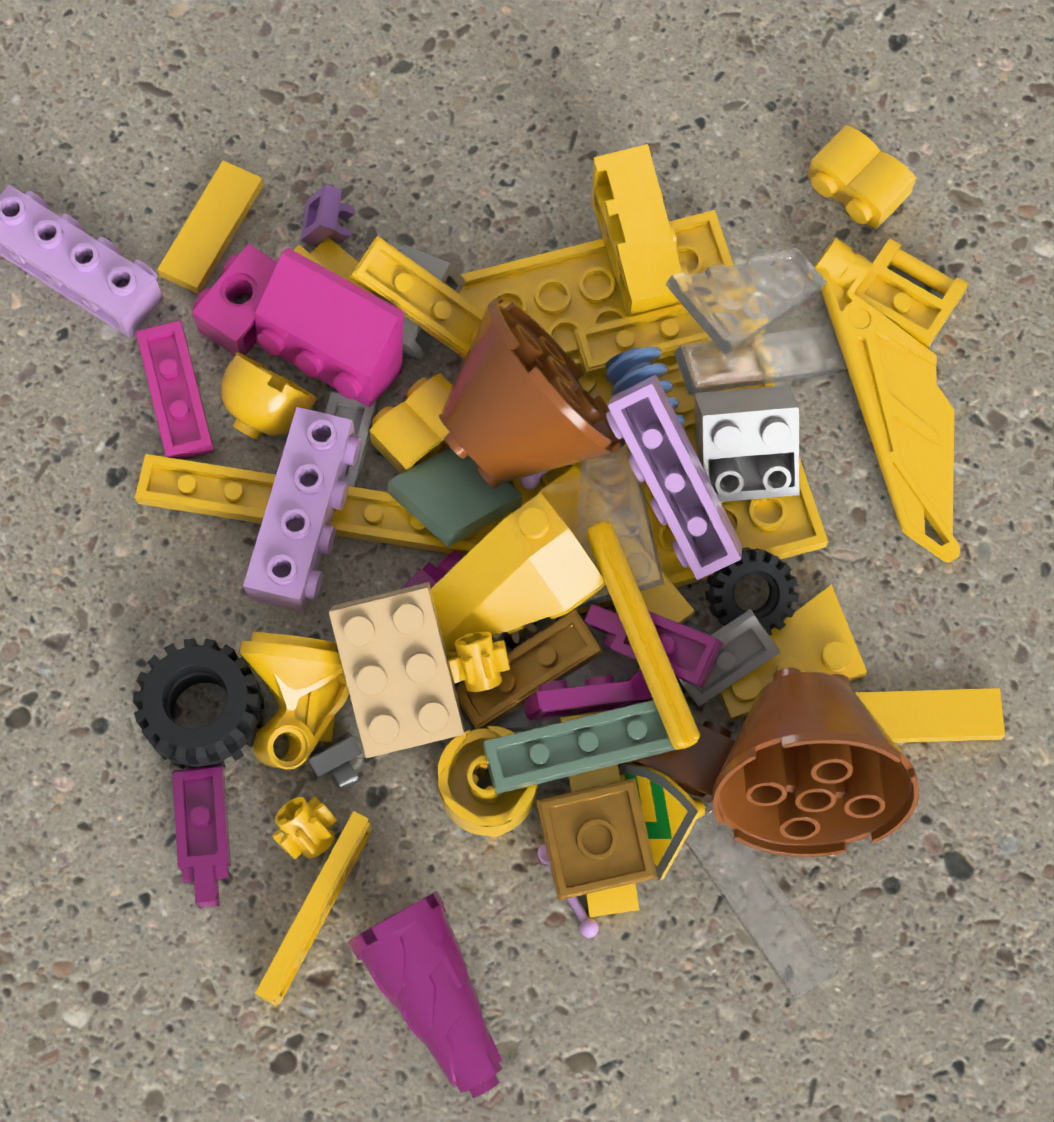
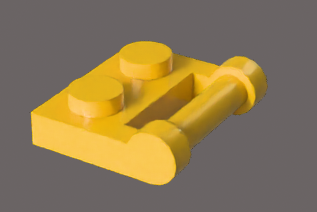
M890 238L854 294L874 307L925 347L929 348L970 283L958 276L955 280L903 251L901 249L902 244ZM892 265L945 296L943 299H940L888 268Z

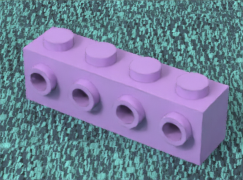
M8 185L1 193L0 256L126 337L131 338L163 298L156 280L158 276L154 270L140 260H135L133 263L121 256L120 250L106 238L99 236L96 240L85 233L83 226L70 215L65 213L61 217L49 210L46 202L35 193L26 191L23 194L11 185Z
M654 375L613 395L607 405L610 410L606 413L607 420L615 436L618 439L624 437L632 455L628 456V459L637 479L640 482H647L654 498L650 499V502L659 522L662 525H669L676 539L672 542V545L681 565L684 568L690 566L696 580H699L741 560L743 546L657 376Z
M296 407L243 584L249 600L305 613L309 599H317L323 578V573L317 570L322 554L329 555L332 550L336 528L331 526L335 509L342 510L345 505L348 482L344 481L348 465H356L361 447V438L356 437L351 419Z

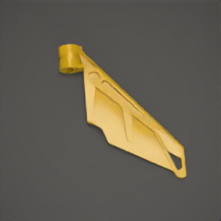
M835 237L820 256L810 274L818 280L900 529L905 535L942 561L952 562L960 555V545L953 536L955 410L937 385V355L854 294L869 273L873 263L860 253L852 251L853 248ZM924 516L944 545H939L925 535Z

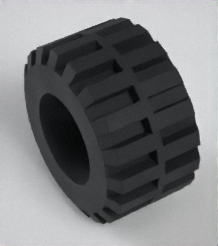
M195 638L184 639L185 648L177 650L174 643L164 647L167 653L164 658L160 660L154 654L147 662L151 668L149 674L141 671L137 678V683L140 685L141 690L133 692V703L138 708V711L134 712L136 722L156 752L165 760L168 758L174 766L184 769L186 765L191 766V768H199L212 764L213 766L222 765L224 768L226 767L225 759L232 756L236 762L244 756L241 748L245 744L252 747L255 729L262 728L264 718L261 714V709L265 707L264 698L260 692L261 688L249 664L243 657L239 658L235 650L225 644L223 648H219L216 640L206 638L203 645H198ZM199 683H213L226 690L227 701L221 715L211 724L192 729L175 723L173 719L175 703L187 688Z

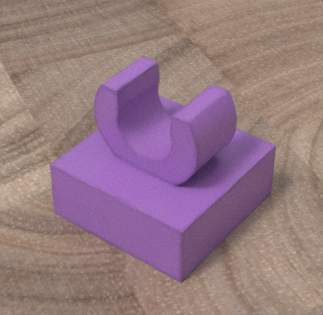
M325 184L306 200L300 241L318 246L328 237L333 241L343 242L352 235V230L344 228L338 223V218L347 221L355 214V209L351 205L340 203L341 189Z

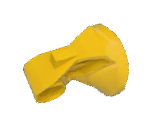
M252 632L251 641H240L239 654L266 683L279 706L278 712L255 734L253 752L257 760L263 765L285 770L295 769L305 762L319 741L332 742L335 714L345 704L349 696L337 643L314 638ZM284 733L289 740V749L283 758L278 759L273 751V744L278 735Z

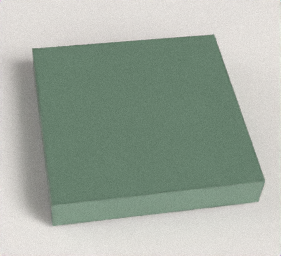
M451 448L388 480L387 489L388 494L447 547L521 507L523 495L509 482L502 483L497 488L491 487L477 470L479 465L469 455L462 459Z

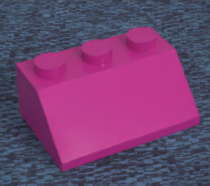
M287 247L282 252L255 311L256 343L270 355L285 359L297 366L307 376L320 379L336 388L344 397L355 399L370 408L402 373L404 311Z

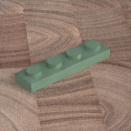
M654 700L483 742V750L495 795L676 750L671 744Z

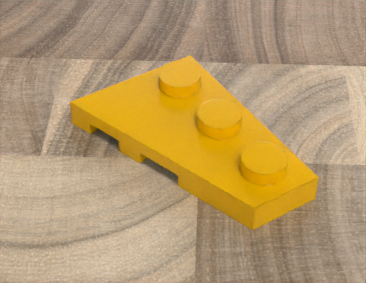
M832 584L795 611L792 618H786L783 621L786 626L781 630L775 627L771 630L772 635L770 637L780 651L778 655L718 694L729 722L748 716L760 691L773 681V674L780 669L793 667L801 672L843 674L850 681L866 675L867 670Z

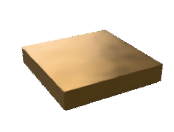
M635 778L536 800L558 900L657 878Z

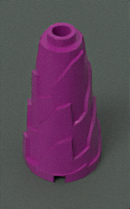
M435 891L347 942L358 961L362 960L379 989L398 1009L410 1030L426 1045L453 1088L457 1086L460 1093L469 1090L472 1098H475L500 1083L496 1074L502 1069L499 1064L502 1058L482 1016L478 996L468 975L459 943L445 915L444 902L438 892Z

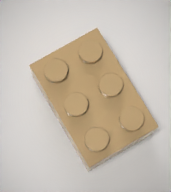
M429 582L332 606L329 615L366 759L464 735L465 723L455 683L452 680L447 651Z

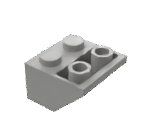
M789 385L694 393L695 435L698 459L720 502L799 495V406Z

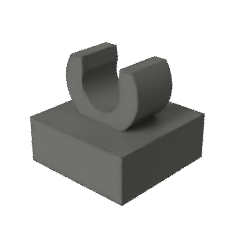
M349 732L314 750L307 758L317 777L331 771L342 791L360 782L349 760L362 754Z

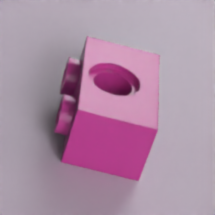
M249 243L239 255L234 254L224 265L222 276L211 289H204L194 303L192 315L198 331L234 356L237 352L246 356L256 344L255 311L278 262ZM240 295L251 296V299L244 304L232 303Z

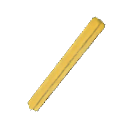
M608 521L594 524L588 528L586 538L671 744L676 750L690 747L698 742L700 733L613 525Z

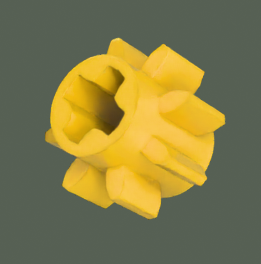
M475 632L458 638L455 641L457 652L447 654L453 683L464 681L466 690L470 692L485 691L502 683L501 672L510 670L504 641L501 640L493 643L490 632Z
M314 796L309 802L303 797H297L283 805L276 814L275 823L280 829L272 837L293 859L298 858L301 853L308 859L315 858L325 852L332 844L335 834L330 829V826L337 821V818L317 797Z

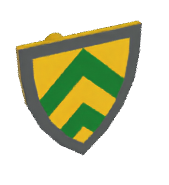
M634 763L618 764L620 781L632 778L636 780L657 878L659 881L663 880L695 821L704 816L705 805L698 798L692 799L670 777L651 767Z

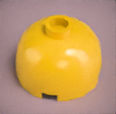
M238 352L227 366L221 381V399L224 407L236 418L232 426L256 440L261 432L275 437L289 434L296 407L312 410L317 400L315 395L283 375L279 376L270 371L267 366Z

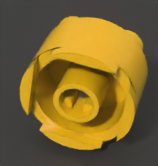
M487 726V728L468 730L464 732V735L456 736L446 746L438 763L437 782L443 808L455 824L473 834L498 837L511 831L527 818L537 797L538 784L496 795L493 786H488L485 790L480 788L478 777L481 776L487 779L490 776L483 750V742L515 734L502 727Z

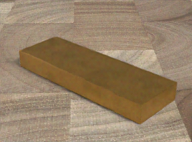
M575 609L507 653L510 670L501 672L502 683L485 691L470 692L466 690L465 682H462L456 686L458 699L475 729L487 728V726H492L523 706L524 701L538 691L539 685L563 680L604 652Z

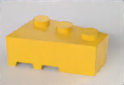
M648 144L594 157L591 204L627 315L631 316L683 303L686 290L691 288L690 277L685 263H679L676 252L677 240L672 223L667 218Z

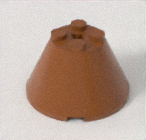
M497 296L493 299L486 309L442 413L439 415L441 422L450 431L444 437L449 447L462 459L469 455L479 465L477 466L479 474L493 488H497L505 482L611 454L625 445L624 437L618 439L612 431L606 417V413L610 411L607 404L600 395L594 399L581 386L578 380L585 374L570 356L530 315L515 303L511 302L504 308L499 305L504 301L502 296Z
M787 667L776 671L773 674V681L766 685L758 694L716 779L712 794L713 811L719 824L725 823L733 830L735 840L751 848L771 854L793 857L836 855L847 852V843L869 836L876 843L899 829L910 818L917 806L919 784L913 765L852 690L848 677L843 674L801 672L797 668Z

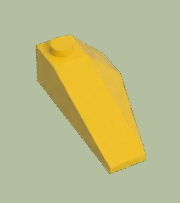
M540 492L502 520L431 588L448 654L457 652L455 641L467 634L490 632L491 636H495L506 631L508 634L523 630V626L547 617L554 619L566 615L605 587L606 584L602 575L568 526Z

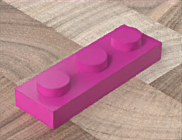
M181 320L135 331L166 457L184 460L215 452Z

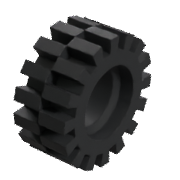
M742 548L741 560L716 571L713 576L708 575L706 583L710 585L709 591H705L706 600L711 604L708 608L712 615L718 619L719 623L723 626L727 625L747 611L741 609L736 603L734 591L737 583L747 575H761L768 583L769 596L762 607L752 611L770 636L772 635L771 630L774 627L781 630L786 626L783 622L786 616L792 618L795 610L791 607L793 602H798L799 594L794 592V586H798L797 579L790 574L792 569L788 564L781 561L779 557L758 548Z

